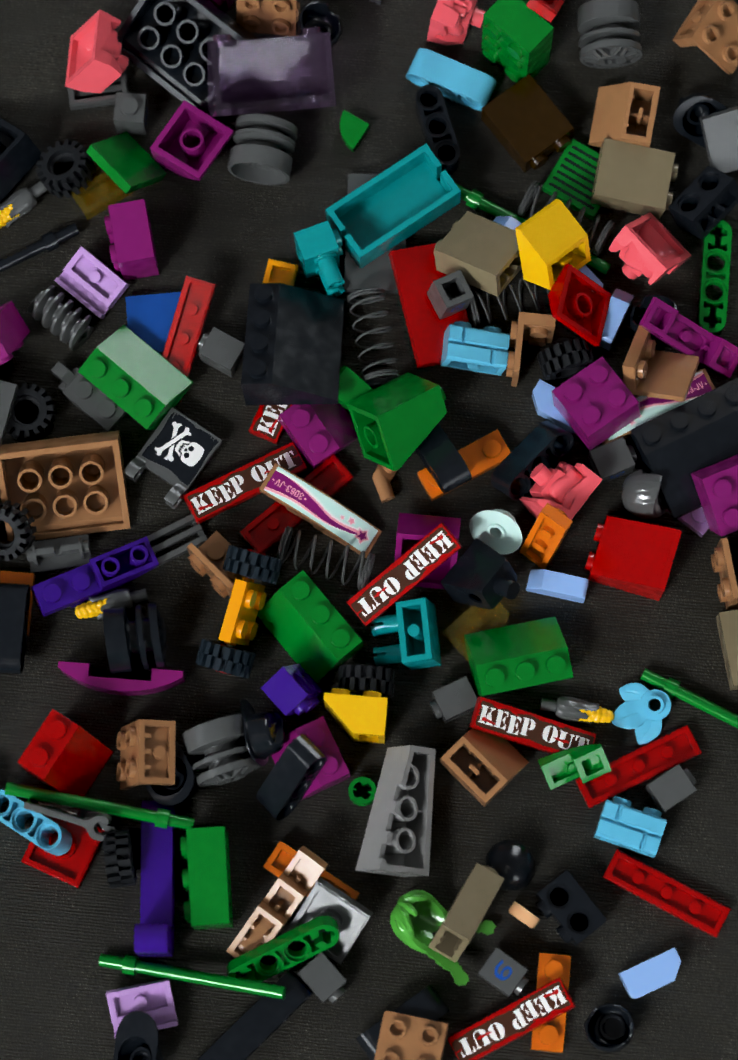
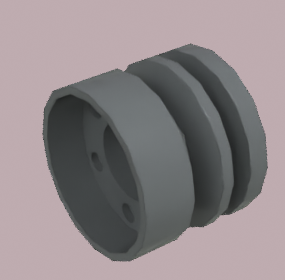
M591 0L577 8V31L583 35L578 41L580 47L579 59L583 65L593 68H616L635 63L641 59L643 55L642 46L640 45L642 37L636 31L640 27V10L636 1Z
M240 115L236 119V132L233 135V140L237 145L231 148L228 171L235 177L256 184L281 185L289 182L293 165V158L289 154L295 151L296 144L294 141L298 137V128L293 123L272 115Z
M242 714L217 718L197 725L182 734L188 754H203L204 756L203 759L192 765L194 772L208 770L196 777L199 787L231 783L261 767L252 758L244 759L250 756L246 745H239V742L245 740Z

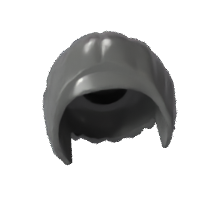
M638 469L629 474L622 486L621 495L624 508L635 517L646 520L662 516L667 510L665 503L659 495L663 476L646 473L644 469Z

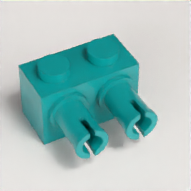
M327 220L294 232L296 253L306 278L319 275L327 296L335 298L345 292L343 287L345 281L342 278L339 266L340 256L343 255L341 247L343 243L338 229H331Z
M426 597L395 602L396 614L379 616L371 623L374 624V626H370L374 637L395 632L399 633L400 644L373 648V654H377L374 657L376 666L380 667L382 665L402 662L409 669L416 670L442 665L435 604Z

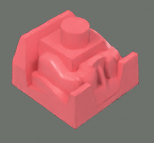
M438 0L430 19L426 41L444 46L463 44L470 25L481 28L486 11L477 8L478 0Z
M99 9L70 37L65 87L81 92L101 94L124 73L128 66L129 58L121 54L122 44L118 42V33L115 30L121 24L120 19Z
M651 212L626 224L608 249L610 252L620 250L619 257L625 262L622 266V271L628 278L635 280L637 277L644 275L649 278L648 283L650 285L656 283L666 273L669 275L675 272L692 256Z
M560 461L555 469L547 468L541 463L530 474V478L536 482L529 490L532 497L522 496L520 501L536 519L544 506L549 503L554 508L564 511L568 518L572 520L603 479L581 463H576L573 466Z

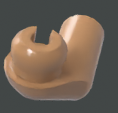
M378 464L372 479L380 500L384 503L396 497L390 482L397 470L392 471Z

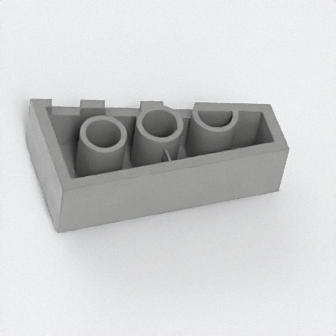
M415 745L387 748L355 871L399 877L429 876L436 749Z

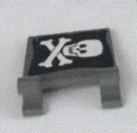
M172 407L138 455L126 466L123 472L126 474L125 477L136 483L146 468L173 487L168 491L164 500L166 505L176 510L183 501V495L187 493L223 441Z
M32 799L27 800L23 807L83 826L90 837L96 841H104L107 837L106 833H101L97 830V823L104 831L117 830L118 825L110 823L112 817L109 814Z

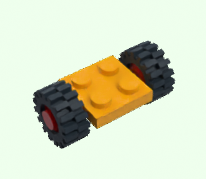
M229 545L222 569L246 577H242V580L235 579L218 640L224 641L225 644L202 638L195 661L196 664L225 674L250 678L256 654L234 646L236 644L249 645L250 640L254 639L257 632L258 624L255 621L258 610H262L264 607L266 593L264 592L265 585L255 583L254 579L277 584L283 560L252 549H243Z

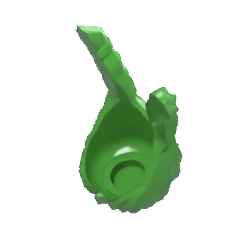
M412 890L399 897L390 917V924L395 935L410 948L427 954L428 958L433 959L437 965L442 966L444 970L450 971L451 976L454 977L455 985L465 986L469 981V977L458 961L454 963L428 947L434 937L433 933L438 930L448 911L430 893L424 890ZM485 920L480 923L476 934L491 935L497 926L493 921Z

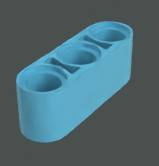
M419 48L406 74V78L413 84L420 87L434 85L440 89L443 97L482 111V108L488 104L497 85V81L492 76L426 48Z
M0 790V810L2 804L9 800L8 809L3 813L0 812V822L50 854L61 856L70 850L72 836L68 830L41 813L23 808L25 802L16 796L6 795L5 790ZM33 816L34 822L32 826L25 829L26 820ZM58 832L57 841L53 845H49L51 835Z

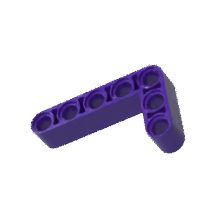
M155 800L142 801V808L156 811L158 808L171 810V814H175V805L164 806ZM141 821L140 924H135L134 951L135 954L141 957H173L175 827L168 826L167 829L155 827V823Z

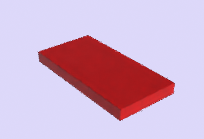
M436 243L392 250L389 253L417 368L441 364L444 332L449 324H454L457 321L469 323L466 309L440 320L426 294L433 281L447 276L436 270L435 256L433 254Z

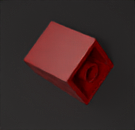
M607 516L605 523H598L593 540L599 542L596 553L589 552L584 568L590 571L588 579L659 601L666 588L682 530Z
M52 709L17 763L28 773L56 791L85 797L114 752L81 726Z

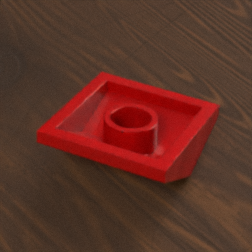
M568 263L564 265L548 293L552 317L593 346L600 345L612 294Z

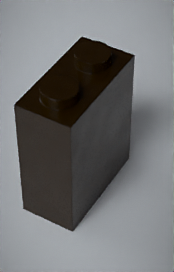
M530 74L482 108L481 120L524 173L531 168L534 170L540 168L547 162L549 155L555 151L558 153L562 152L572 143L574 127Z

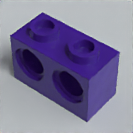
M300 664L283 666L261 687L263 692L285 716L294 714L299 716L303 712L309 713L320 703L317 697L324 692Z

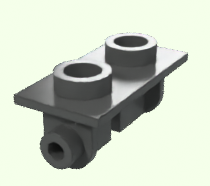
M89 534L36 541L31 543L32 546L29 549H26L31 573L78 567L89 563V560L92 559Z

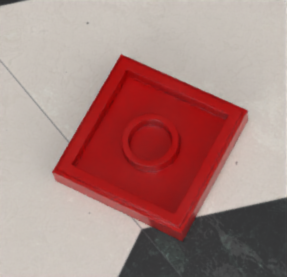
M47 816L71 833L72 846L70 850L61 856H55L30 841L21 862L79 889L102 841L92 839L83 826ZM97 827V830H98L99 832H101V833L104 832L103 829ZM58 832L51 835L49 845H53L57 841Z

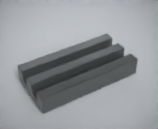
M126 71L114 81H121V85L109 86L101 94L74 91V89L68 88L71 111L115 105L116 94L75 99L116 92L129 93Z
M192 514L147 536L149 543L152 544L193 524V527L153 546L154 554L196 533L199 536L158 557L159 566L187 553V546L190 543L197 548L208 540L201 525H197Z

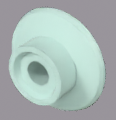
M503 509L484 510L475 514L470 521L469 529L473 539L481 540L501 555L513 553L521 546V529L513 515Z

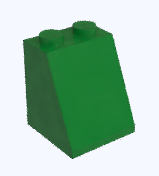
M407 372L348 402L347 406L364 458L392 471L400 469L447 413L444 403L446 396L441 386Z

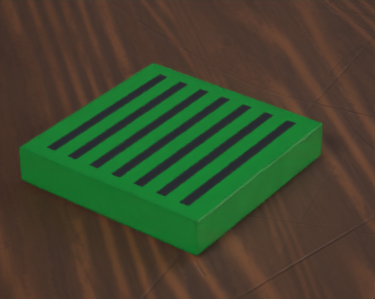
M572 138V143L566 147L543 184L541 191L550 196L557 191L555 199L561 200L564 204L571 199L570 207L578 212L586 206L584 216L593 220L601 208V205L590 203L599 153Z

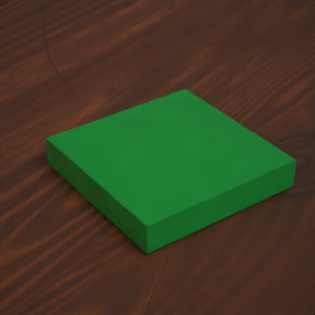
M128 132L93 143L86 151L125 194L162 181L167 174Z

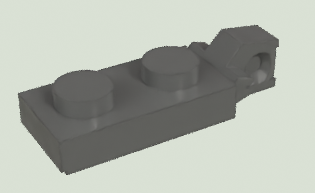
M58 361L51 371L62 382L58 388L62 391L63 395L106 432L112 431L127 413L81 375L77 367L71 372Z

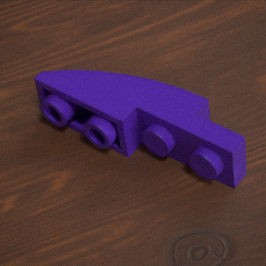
M146 536L92 558L85 565L31 586V591L42 616L45 617L69 606L74 608L77 605H81L89 601V597L108 593L159 566V562Z

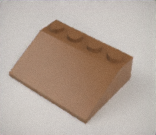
M119 430L0 445L2 503L11 501V506L17 502L21 504L20 511L24 508L29 511L26 517L30 518L33 516L35 521L30 526H36L37 532L32 534L36 536L35 540L131 528ZM5 522L7 540L13 541L15 538L14 531Z

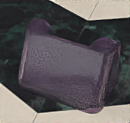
M320 27L302 29L303 35L250 40H231V34L214 35L213 41L207 42L209 116L224 117L336 106L330 32L321 33Z

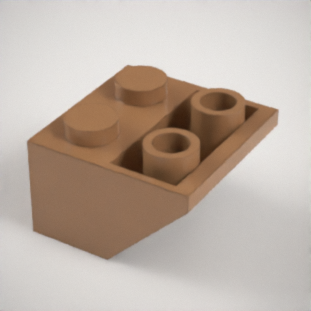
M636 82L599 87L588 145L601 147L604 138L650 147L661 87Z
M473 728L464 734L440 758V763L484 807L529 763L506 739Z

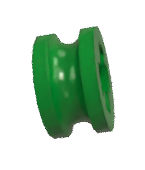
M358 777L350 783L348 794L350 800L355 805L367 806L374 801L376 786L370 778ZM357 784H361L363 787L369 785L372 790L368 791L370 797L364 799L362 796L356 798L353 792H357L355 786Z

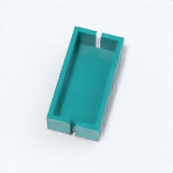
M426 143L325 209L326 221H329L331 229H338L342 242L345 241L346 250L361 269L458 205L461 201V190L446 170L442 171V164Z

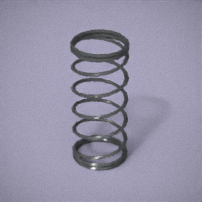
M537 181L531 184L519 206L518 215L524 216L532 204L530 217L533 216L543 184ZM557 191L553 193L545 206L555 200ZM569 199L565 204L567 209H569L570 204L572 202L571 199ZM586 206L581 209L575 218L579 224L586 211ZM600 214L596 216V218L593 220L589 228L586 230V233L588 234L589 231L592 229L589 238V247L591 246L593 235L600 220ZM612 220L608 221L595 246L590 250L595 256L600 254L614 228L615 222H612Z
M521 277L518 283L519 300L512 285L508 284L520 312H524L521 294L522 280L529 289L537 312H540L536 284H534L533 293L528 281ZM473 289V295L474 292L477 294L488 322L492 325L489 293L487 292L486 308L480 293ZM504 289L502 291L503 304L499 296H496L505 320L508 321ZM474 297L468 306V312L473 327L480 328V317Z
M369 287L350 293L347 299L353 305L349 311L353 316L359 317L353 323L352 328L362 333L355 340V344L365 349L358 355V360L368 364L360 372L361 379L369 386H379L400 377V371L396 369L377 370L365 375L363 373L374 365L397 362V358H386L376 362H367L361 359V355L371 349L392 347L395 345L394 342H384L373 346L358 344V340L364 335L388 332L392 327L382 326L368 331L355 328V324L360 320L383 317L388 315L389 311H376L366 315H358L352 311L356 305L371 304L386 299L385 290L379 287ZM381 293L364 299H352L363 294ZM383 375H394L392 377L374 378Z
M287 526L285 528L277 550V559L283 560L284 563L295 546L293 565L295 570H298L305 562L312 548L309 564L311 575H314L319 570L328 553L325 569L327 580H330L335 575L344 558L341 574L342 584L345 586L349 583L360 563L357 580L358 590L367 585L374 565L375 554L370 553L363 568L365 551L363 550L350 576L344 582L349 552L348 545L345 547L334 571L328 577L333 540H330L318 566L312 572L317 535H314L301 563L296 566L301 530H298L288 551L293 527Z

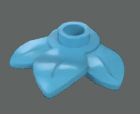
M628 683L619 688V693L625 702L615 710L612 724L623 729H635L637 743L645 745L652 742L661 733L662 719L669 715L672 702L669 695L662 690H649L641 683ZM653 699H658L661 703V707L657 711H653L650 708V702Z

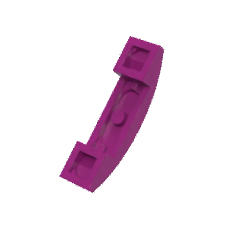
M653 297L639 325L681 353L698 356L699 363L727 378H731L738 364V347L721 337L715 336L679 314V311L657 297Z
M58 661L59 670L68 678L87 688L114 695L137 696L154 694L174 688L184 683L186 678L184 671L153 668L151 681L92 676L93 668L89 663Z

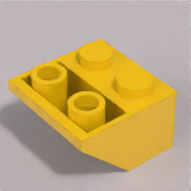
M555 199L515 228L523 279L551 290L564 265L569 263L579 270L591 261L588 234L559 199Z
M333 688L331 693H324L325 708L353 741L385 744L388 698L382 697L381 692L363 691V696L350 695V690Z

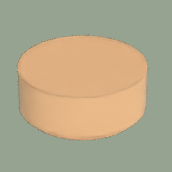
M516 901L508 909L511 915L531 929L535 928L541 920Z

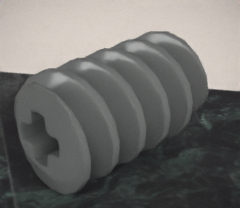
M51 285L47 289L42 290L32 300L27 313H32V317L36 321L41 320L44 328L51 327L50 332L54 336L60 335L61 342L69 343V348L75 351L89 339L94 328L89 326L92 316L88 315L81 319L83 309L80 307L72 312L71 309L74 301L69 300L63 305L62 301L65 294L61 292L55 297L52 296L56 287Z

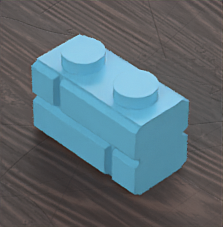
M464 321L449 324L444 332L440 365L501 376L507 367L510 335L501 333V329L494 326L478 329L472 328V324Z
M614 796L613 801L606 799L593 838L654 858L667 823V819L661 818L662 812L650 807H644L643 811L632 808L631 801Z

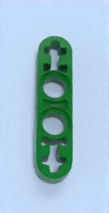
M721 220L703 239L697 325L715 336L723 331L727 319L732 228L724 220ZM715 228H718L721 234L726 236H722L719 248L713 249L715 236L710 233H714ZM713 256L720 257L724 262V267L719 271H714L709 268L707 260ZM708 286H718L722 291V297L718 300L708 298L705 293V289ZM710 307H716L714 319L720 322L715 325V328H709V323L704 322V320H708Z
M322 915L233 959L227 965L226 975L263 982L337 944L340 935L338 923L330 916ZM324 929L326 932L330 931V934L325 935V933L323 932L319 933V930ZM294 941H301L305 944V947L302 950L293 951L288 948V945ZM266 955H273L277 958V961L274 964L265 965L260 962V959ZM240 971L242 974L246 973V976L242 977L240 974L235 975V972Z

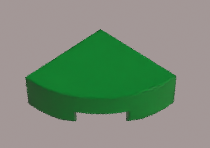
M344 110L340 118V133L345 145L354 152L370 129V124Z

